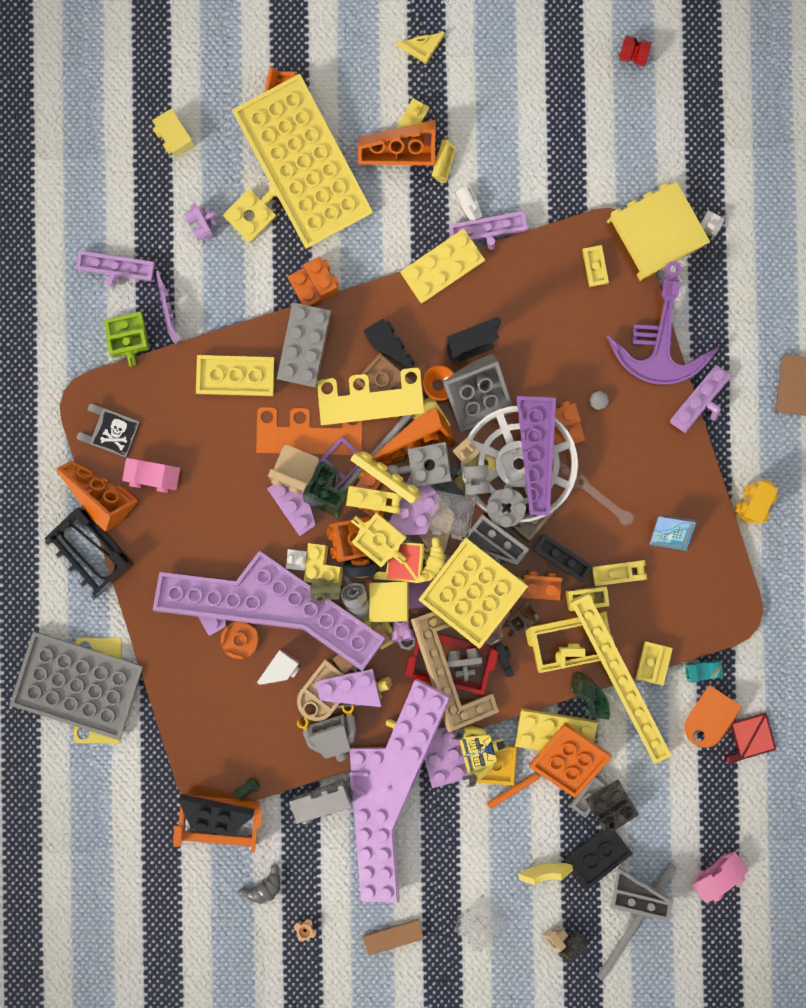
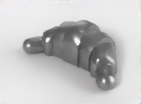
M273 864L269 876L259 882L254 888H249V890L240 888L238 891L239 895L259 904L272 901L281 890L278 866Z

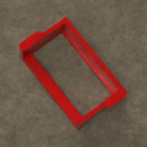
M438 634L441 644L465 650L476 648L478 653L487 655L480 684L452 678L456 689L484 695L489 672L495 668L498 652L493 646L483 645L479 649L470 641ZM416 640L413 656L408 659L405 675L406 677L431 682L427 671L415 669L420 648L418 640Z

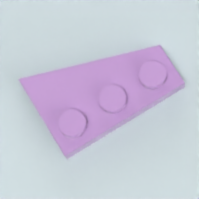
M273 484L267 488L299 536L316 526L307 493L303 494L300 492L299 495L289 491V487L284 485L279 487Z
M373 668L316 681L320 701L382 707Z

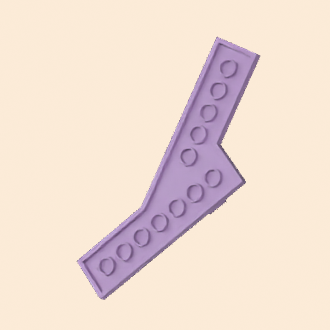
M261 551L256 554L237 581L159 572L153 611L301 629L361 671L366 668L385 641L383 636L330 599H326L323 602L310 599V585Z
M416 679L412 685L387 746L350 748V785L353 791L361 901L397 903L400 900L394 828L451 699L450 695L419 679Z

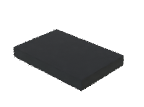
M608 822L567 854L564 860L567 864L572 865L574 873L585 887L590 889L633 853Z

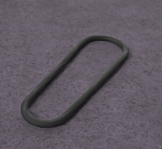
M71 524L69 526L78 531L82 536H84L89 542H91L96 548H98L113 562V574L117 570V565L109 557V554L106 551H104L99 545H97L93 540H91L75 525ZM64 532L61 533L62 539L97 577L106 580L111 576L103 577L99 575L64 536Z

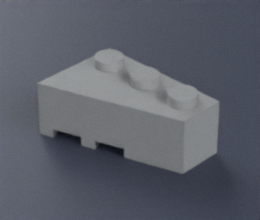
M341 779L292 797L289 800V804L296 823L302 822V824H307L315 818H323L332 813L351 808L352 798L345 779Z
M618 867L611 908L669 922L673 899L623 868Z

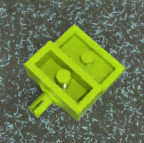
M142 312L105 319L104 325L107 335L105 337L109 355L112 358L127 356L129 367L137 366L135 354L150 350Z

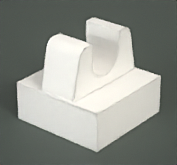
M708 210L700 224L705 233L715 237L725 219Z
M288 549L286 569L305 571L307 551Z

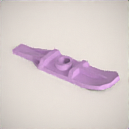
M158 270L156 271V277L167 330L172 341L177 345L179 344V339L175 332L173 314H169L171 313L170 302H166L169 301V294L160 278Z

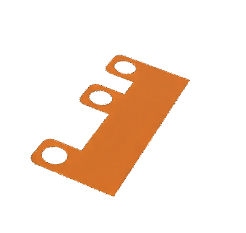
M261 407L257 411L256 453L280 454L283 446L289 445L308 454L324 455L341 437L358 452H362V421H358L355 425H350L347 422L342 423V428H310V411L307 408H293L290 411V427H277V410L275 408ZM264 411H270L273 414V420L270 423H264L261 420V414ZM303 412L306 415L305 422L302 424L296 423L294 421L295 413ZM342 442L330 455H354V453Z

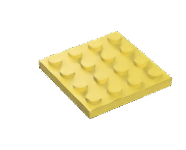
M465 538L418 600L480 649L529 586L468 538Z

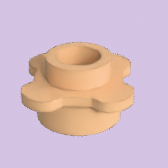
M310 919L294 925L299 941L303 942L310 937H315L316 931L313 930Z

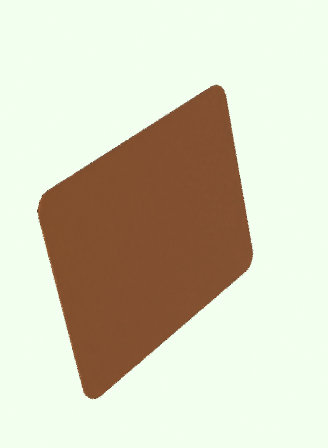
M594 209L495 241L494 250H489L487 244L478 246L477 249L485 259V262L423 304L420 303L401 273L397 272L341 290L333 297L313 306L332 311L318 381L334 378L337 382L338 396L350 395L349 378L353 375H360L379 354V352L373 349L363 330L384 319L385 322L389 321L395 331L392 333L395 338L399 337L404 344V353L406 355L410 354L415 364H413V367L420 370L421 385L424 374L431 367L445 366L455 374L473 361L493 354L499 363L512 406H517V396L556 398V408H560L559 404L570 401L571 404L576 403L585 441L575 444L578 469L570 494L554 510V514L530 542L511 527H503L526 544L529 550L518 565L505 561L502 566L521 579L522 575H527V571L539 572V576H547V573H558V577L563 578L560 601L520 597L484 643V645L493 646L494 649V645L500 643L504 647H508L511 657L508 659L514 676L506 677L503 666L497 656L495 668L489 672L484 695L456 689L461 705L488 694H493L499 710L496 714L464 727L471 725L479 728L520 716L521 708L538 710L613 686L601 661L542 673L537 671L533 647L528 645L525 627L578 617L575 611L568 610L565 591L598 587L594 586L592 569L584 582H579L534 552L532 548L542 534H546L593 565V567L645 560L646 566H644V571L647 573L648 579L601 585L607 587L610 606L596 608L598 613L603 610L607 612L610 634L632 679L636 676L644 641L673 648L668 667L736 646L749 639L761 622L763 614L761 594L702 414L686 433L670 423L671 418L694 392L690 378L673 384H654L643 381L629 373L620 364L606 337L609 335L632 358L636 360L648 358L654 350V345L632 344L633 325L659 326L664 303L656 273L642 281L638 279L639 269L613 223H607L611 213L616 209ZM602 245L609 283L589 288L582 249ZM291 307L179 342L177 345L172 344L135 356L137 366L129 367L128 359L85 372L70 382L63 391L60 402L61 421L74 462L91 470L92 474L100 479L104 477L109 480L108 483L116 487L121 486L138 500V503L120 524L106 531L133 563L113 583L138 665L144 666L141 674L176 785L181 794L256 801L351 770L350 751L346 752L347 758L341 762L337 761L335 756L324 758L321 753H317L308 747L303 735L304 730L297 725L299 719L306 725L304 716L300 713L297 706L299 692L325 659L339 668L333 660V657L337 655L336 652L304 630L251 623L258 631L260 638L259 646L251 656L244 659H235L228 656L221 645V634L224 628L209 636L200 619L196 616L153 611L159 572L237 581L259 551L286 569L288 549L307 551L308 543L329 546L327 565L343 567L345 562L350 561L336 562V559L332 558L331 548L333 543L327 536L329 524L353 520L355 516L364 518L369 517V515L358 507L346 506L347 493L331 509L327 504L335 494L325 502L324 498L309 485L306 493L316 526L299 536L267 489L273 485L268 478V474L271 469H274L280 454L256 453L257 411L261 407H272L277 410V427H290L291 409L307 408L310 411V428H342V423L321 425L318 387L277 379ZM496 317L501 319V324L497 330L500 338L492 341L493 350L451 365L445 350L447 336ZM671 323L672 344L670 346V356L675 363L684 365L685 362ZM637 329V332L641 333H657L658 331ZM637 337V340L655 341L656 338ZM197 355L274 357V396L196 394ZM386 357L400 371L406 369L405 367ZM414 372L406 374L414 383L416 382L417 375ZM435 380L432 383L435 390L440 391L443 389L441 381ZM354 381L353 387L358 391L362 390V388ZM325 382L321 387L324 394L332 393L333 385L330 382ZM423 390L422 395L424 401L428 398V396ZM602 391L607 394L609 402L606 408L597 411L590 406L589 399L592 393ZM449 398L436 401L451 424L449 427L457 440V444L448 448L451 469L453 467L461 469V460L453 450L468 438L472 429L460 432ZM89 404L97 405L140 422L127 457L77 439L79 432L93 436L100 415L88 411ZM264 411L261 414V420L264 423H270L273 420V414L270 411ZM303 412L295 413L294 421L298 424L304 423L306 415ZM518 412L504 416L507 425L519 423ZM400 416L398 420L395 417L363 420L362 452L371 454L403 416ZM411 419V420L404 426V428H406V427H407L411 422H413L415 419ZM495 419L486 423L477 432L473 440L484 444L487 438L500 428L498 420ZM358 421L347 423L350 425H355L358 423ZM520 429L510 430L513 440L521 441ZM503 433L496 437L489 446L500 451L506 445ZM569 449L558 452L560 464L558 477L568 481L571 472V454ZM311 454L313 456L318 457L319 460L323 456L319 454ZM329 455L326 458L345 477L357 465L351 461L353 455ZM406 457L405 461L393 465L398 467L410 465L409 457ZM126 458L179 467L180 473L177 489H168V493L156 491L157 487L141 484V488L129 486L130 482L122 481ZM521 458L515 459L513 462L514 468L517 470L522 469L524 461ZM484 459V465H488L486 459ZM324 461L315 470L311 479L326 496L343 480ZM411 473L400 476L404 482H407ZM499 476L490 482L495 490L503 489L506 484ZM557 484L553 485L551 488L550 505L560 497L565 489L564 487ZM524 487L512 488L519 492L523 498H527ZM491 493L477 494L486 505L488 504L489 497L492 495ZM472 498L468 499L475 509L461 520L454 515L444 554L450 556L454 554L459 547V543L482 512L488 516V513L479 507ZM510 503L505 504L503 513L509 507ZM527 503V504H525V505H526V512H525L526 514L529 513V505H528V503ZM388 512L384 518L389 522L393 513ZM659 517L695 523L687 550L650 544ZM405 535L407 538L403 541L404 543L424 544L419 535ZM100 542L101 548L104 551H106L109 555H111V553L106 549V547ZM104 554L106 564L111 575L114 571V564ZM387 562L382 567L378 565V572H386ZM636 567L632 568V575L637 574ZM287 569L304 581V570ZM343 569L340 588L342 591L346 585L351 583H360L365 587L367 579L378 583L392 581L373 579V575L364 578H354L346 576ZM305 582L308 585L312 586L311 582ZM340 591V599L331 601L346 611ZM425 607L419 608L417 614L409 612L410 628L414 630L411 619L433 611ZM226 620L227 626L235 621ZM583 625L537 635L543 665L555 663L556 652H559V647H568L569 643L580 644V647L585 648V656L597 654ZM452 626L437 631L438 634L469 641ZM394 642L384 649L379 648L364 669L373 668L376 682L389 676L392 681V687H390V690L381 692L383 696L380 698L382 707L355 706L352 716H355L357 730L354 742L350 744V748L387 746L393 728L386 725V720H398L412 685L416 680L405 675L408 659L413 656L415 647L406 650L402 649L398 642ZM441 644L446 661H448L449 651H459L460 660L467 659L465 649ZM419 648L415 669L427 671L421 649ZM280 649L299 661L297 667L300 669L294 678L290 676L284 681L261 685L257 683ZM478 653L479 658L482 657V667L470 668L475 669V675H468V681L480 684L487 655ZM565 657V660L574 659V658H579V657ZM461 670L450 671L452 678L464 680L463 676L456 677L455 671ZM423 681L432 686L431 682ZM307 704L306 711L309 714H314L316 707L313 704ZM345 707L348 711L352 709V707ZM336 708L325 720L342 714L345 717L347 715L343 712L342 708ZM443 718L439 726L445 725ZM311 721V724H310V725L315 724V723H318V722H321V721Z

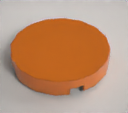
M235 621L224 628L220 642L228 656L235 659H244L256 651L260 638L257 629L251 623Z

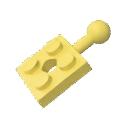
M271 184L269 192L261 200L249 188L223 214V217L251 243L277 217L266 205L274 196H278ZM248 211L255 213V217L251 221L245 220V214Z

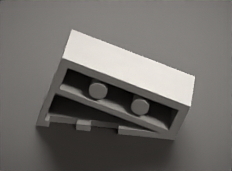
M483 512L459 543L460 546L464 539L468 538L488 555L516 565L519 564L529 550L526 544L503 527L496 525Z

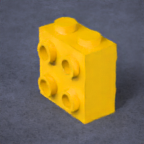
M765 479L747 484L743 490L744 497L742 502L739 501L736 505L735 512L737 513L735 517L752 525L765 523L770 515L768 511L771 504L774 505L778 498V494H776L778 488L773 487L774 483Z

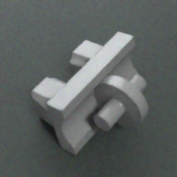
M476 648L466 650L467 659L460 660L459 651H449L447 664L449 670H461L455 671L456 677L463 676L464 682L468 681V675H475V669L470 668L482 667V657L479 658Z

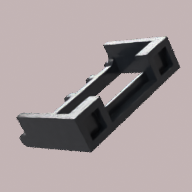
M496 317L447 336L445 350L451 365L493 350L492 341L500 338L497 330L501 324V319Z
M77 507L44 538L46 545L53 542L60 550L56 554L58 558L64 555L69 560L72 566L68 570L73 572L76 569L85 579L81 582V585L84 587L89 584L93 588L92 598L94 600L133 565L126 554L91 519L83 507ZM76 519L83 527H88L111 553L109 557L119 567L100 586L57 538Z

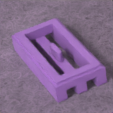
M634 324L632 344L655 345V341L637 340V337L656 338L657 333L637 332V329L658 330L659 326Z

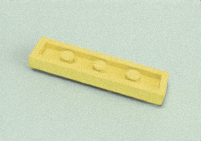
M364 451L354 453L351 458L352 462L411 504L420 501L423 494L418 492L419 489L411 484L408 485L396 473L391 475L387 472L388 467L383 463L373 460L372 455Z

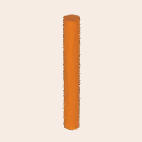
M536 772L487 802L489 808L496 807L539 780Z

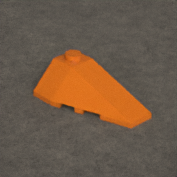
M434 408L418 416L373 455V459L388 466L405 461L406 457H409L408 449L446 442L449 448L457 444V440L445 417L437 408Z

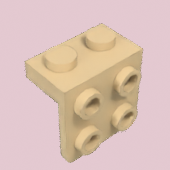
M284 445L274 469H271L268 474V478L276 486L282 487L284 485L289 487V491L299 495L300 492L305 494L319 459L299 449Z

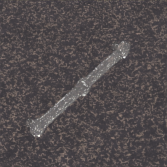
M559 460V470L567 477H570L571 469ZM577 475L574 483L577 489H584L618 516V520L622 525H630L632 523L633 515L631 512L622 511L588 484L585 476ZM579 479L584 481L583 485L578 484Z

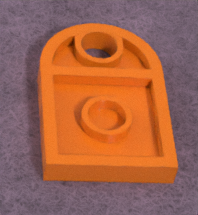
M708 685L686 719V736L693 744L702 748L717 745L743 707ZM697 731H703L705 734L704 739L700 742L694 739V734Z

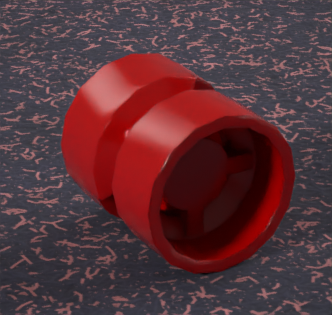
M625 35L618 60L627 63L632 60L635 65L645 67L652 42L643 39L638 42L636 37Z

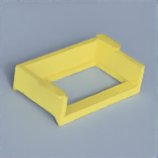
M604 610L600 611L599 615L610 634L607 612ZM579 617L525 627L527 642L529 646L533 647L539 673L562 668L556 662L542 664L537 635L582 626ZM598 654L565 660V668L601 660Z

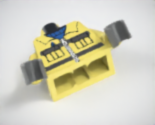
M471 725L454 730L453 732H457V735L452 737L453 740H459L467 772L471 774L462 777V780L469 779V784L466 787L475 786L476 782L485 777L494 767L495 762H497L495 752L506 750L503 738L491 741L490 733H486L484 729Z

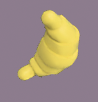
M438 537L432 539L430 555L422 572L423 574L419 576L420 582L434 580L446 564V555Z

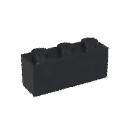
M542 534L532 548L534 552L579 582H584L593 568V565L546 534Z

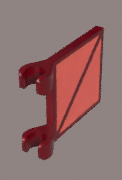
M766 712L733 721L726 732L732 731L737 749L736 753L724 756L725 761L729 764L776 750Z

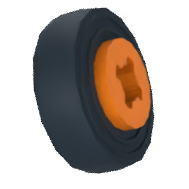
M369 558L352 559L344 563V574L354 578L368 577L378 572V564Z

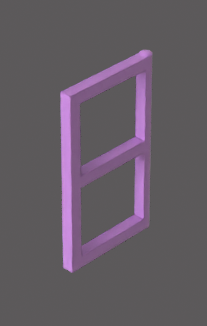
M341 437L322 456L317 465L318 468L324 461L343 480L330 492L328 496H326L312 481L309 484L321 497L324 498L325 502H327L359 468V466L356 465L353 468V470L345 477L331 462H329L326 459L342 442L353 453H358V451L352 445H350L343 437Z

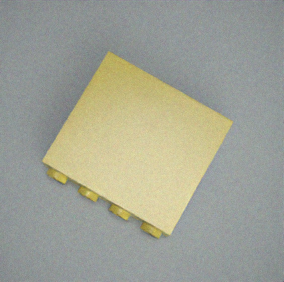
M677 181L671 185L669 182L659 187V191L656 193L650 191L639 202L637 199L627 204V208L624 210L619 208L613 211L611 217L607 220L608 224L612 222L639 269L640 272L637 274V277L640 281L664 269L667 263L677 262L710 242Z

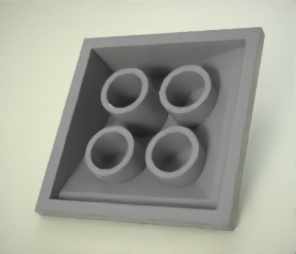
M493 354L473 361L443 381L460 432L474 428L487 415L499 409L512 406L499 363Z

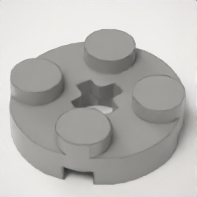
M509 488L498 489L488 499V516L496 525L503 527L514 526L525 515V500L516 490ZM502 503L511 504V511L509 513L501 511L503 508Z

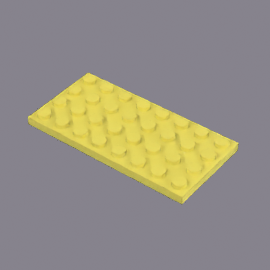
M300 74L232 110L305 249L373 214Z

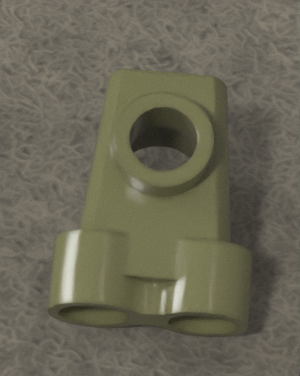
M324 578L312 580L310 599H315L317 602H323L326 599H340V583L327 584V580Z

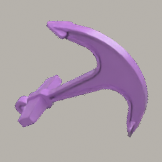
M675 261L669 262L665 266V273L668 277L663 280L661 286V296L664 299L652 354L644 360H636L621 345L611 339L609 335L606 336L620 364L635 377L654 384H673L694 376L719 350L717 347L684 365L675 363L670 356L673 300L678 297L680 282L676 276L681 272L680 264ZM672 265L676 267V271L674 273L670 272V267Z

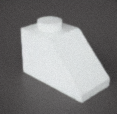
M280 649L257 683L261 685L284 681L290 676L294 678L300 669L297 667L299 661Z

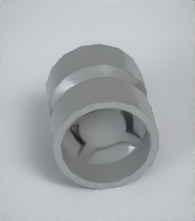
M488 465L463 467L464 478L467 479V482L464 484L465 495L490 493V482L486 480L489 476ZM474 479H480L479 484H475Z
M360 583L346 585L341 591V598L346 611L357 619L365 618L369 615V598L365 587Z

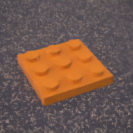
M564 723L532 759L529 767L576 798L612 757L608 751L567 723Z

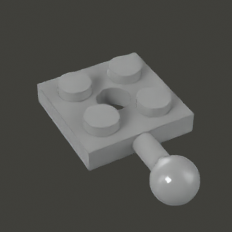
M446 442L408 449L410 465L398 467L392 464L387 469V472L391 475L393 473L398 475L411 473L413 485L417 488L453 481ZM433 460L435 467L433 470L428 471L425 464L427 461Z

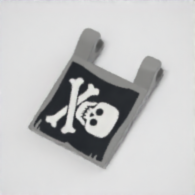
M89 404L88 411L100 415L93 436L79 432L77 439L127 457L140 422L97 405Z

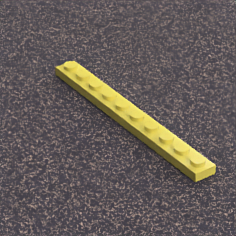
M586 592L570 600L654 764L671 757L672 755L589 593Z

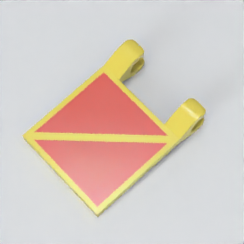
M402 542L398 551L407 558L403 564L392 557L387 560L386 572H377L373 575V579L421 583L419 576L422 575L424 544Z

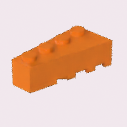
M436 120L360 136L358 139V164L435 166Z

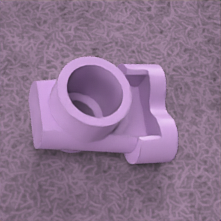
M409 621L403 623L393 622L392 642L415 639L414 630L410 628Z

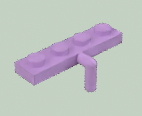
M524 211L449 225L451 237L465 229L472 241L486 239L489 250L495 249L494 237L526 232L528 230Z
M78 250L76 270L109 275L110 278L105 279V284L111 289L116 288L118 277L153 282L155 262Z
M715 365L671 418L670 423L686 433L706 408L712 411L710 419L716 421L721 408L712 401L731 379L732 375Z

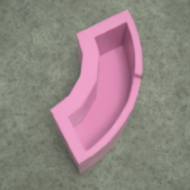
M126 458L122 481L130 482L129 486L141 488L142 484L157 487L156 491L168 493V489H177L180 468Z
M734 851L720 856L712 866L700 872L692 886L705 903L712 900L717 902L724 896V893L745 880L744 876L749 869Z

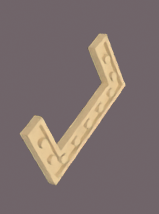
M434 612L411 619L432 686L451 696L443 715L447 731L452 732L498 713L499 710L493 694H488L461 705L437 631L448 628L450 625Z

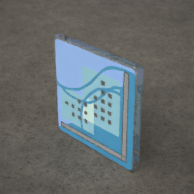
M658 514L649 545L687 551L697 520Z

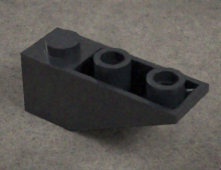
M381 319L363 330L374 350L406 369L414 368V360L410 354L406 355L403 348L405 346L399 337L396 339L392 332L395 330L389 321L385 322L384 319Z

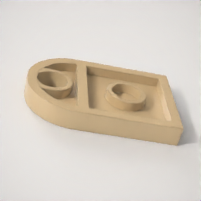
M327 659L323 661L298 694V709L305 718L311 721L325 720L340 704L337 702L320 701L316 686L317 680L344 675L340 669ZM307 704H313L316 707L314 714H309L306 711Z

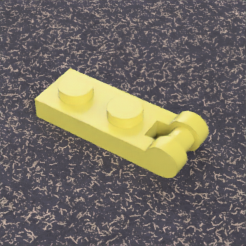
M349 486L346 506L400 514L401 508L399 504L402 497L397 493ZM387 498L392 499L391 506L386 505Z
M645 560L593 567L594 586L648 579L647 573L644 571V566H646ZM634 567L637 569L636 575H632V568Z

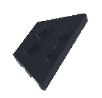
M180 794L178 801L190 828L230 836L253 818L255 810Z

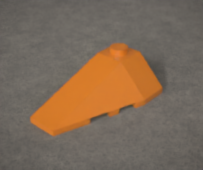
M72 460L56 469L91 519L105 532L120 524L138 503V500L121 486L116 487L108 483L109 480L104 477L100 479L93 475L91 470Z

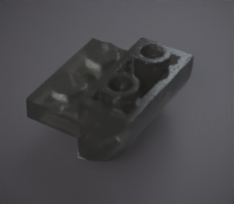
M618 779L585 799L592 814L606 835L639 816Z

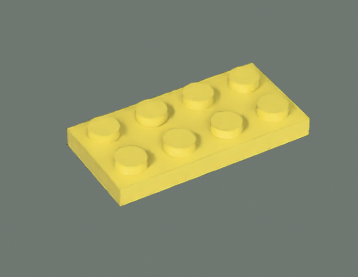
M462 229L400 271L420 303L423 304L484 263L485 259L465 229Z
M197 355L196 394L274 396L275 358Z
M521 708L515 747L540 751L564 723H567L594 742L598 722L597 720Z

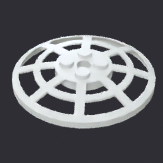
M510 406L499 409L478 422L470 432L468 440L480 451L478 466L484 465L485 454L496 458V469L489 471V476L486 480L499 476L506 483L504 488L524 487L527 494L525 469L523 467L517 470L513 466L515 459L521 458L523 460L521 441H514L510 430L520 429L519 423L507 425L504 417L506 413L518 412L517 406ZM497 418L500 428L493 432L484 444L473 440L477 432L486 423ZM556 418L555 427L561 432L566 441L553 445L551 488L554 484H557L565 489L560 497L550 505V513L556 510L570 494L578 469L575 444L569 432ZM503 433L506 445L500 451L490 448L489 445L492 441ZM569 449L571 454V472L568 481L558 477L560 465L558 452ZM461 461L462 477L465 484L467 479L464 478L463 467H467V465L465 466ZM474 479L475 484H479L480 479ZM490 484V493L492 494L496 490ZM470 494L476 504L487 512V505L477 494ZM528 496L524 498L525 504L528 503ZM502 503V512L505 507V503ZM527 515L520 522H530L546 515Z

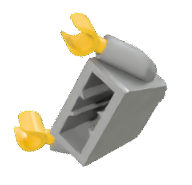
M345 703L343 704L342 710L346 713V717L342 714L310 725L311 720L305 717L306 725L299 719L297 725L304 730L303 735L308 747L317 753H321L324 758L335 756L337 761H344L347 758L346 752L350 751V744L354 742L357 730L355 716H352L355 705L351 704L352 709L348 711L345 708Z

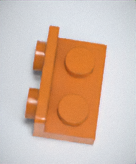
M527 571V575H522V579L525 580V584L529 587L521 598L560 601L563 578L558 577V573H547V576H539V572Z

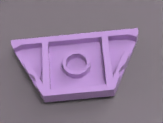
M411 474L407 481L408 485H413ZM431 485L418 488V492L423 494L419 502L411 504L402 497L399 504L401 508L400 514H392L389 522L404 535L427 534L442 500Z

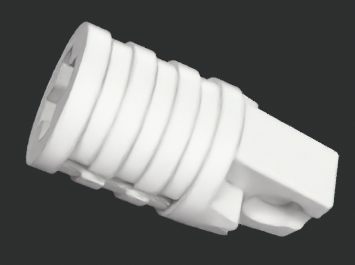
M471 185L455 192L462 205V209L470 221L483 217L479 202L474 195Z

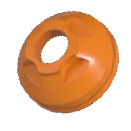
M440 365L427 370L422 380L423 390L426 395L436 401L448 399L443 381L452 376L454 372L448 367ZM435 380L441 381L443 389L440 391L435 390L432 383Z

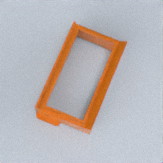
M189 795L255 809L252 837L185 831L186 817L180 806L179 825L174 828V846H181L183 841L251 846V852L255 853L257 832L261 827L262 820L260 801Z

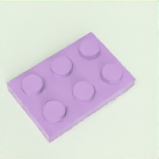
M446 725L438 727L424 759L432 788L461 781L463 776L468 775L459 740L452 739V737H456L457 732H448Z

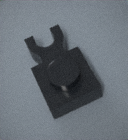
M502 643L494 645L506 677L514 676L508 659L511 657L508 647H504Z

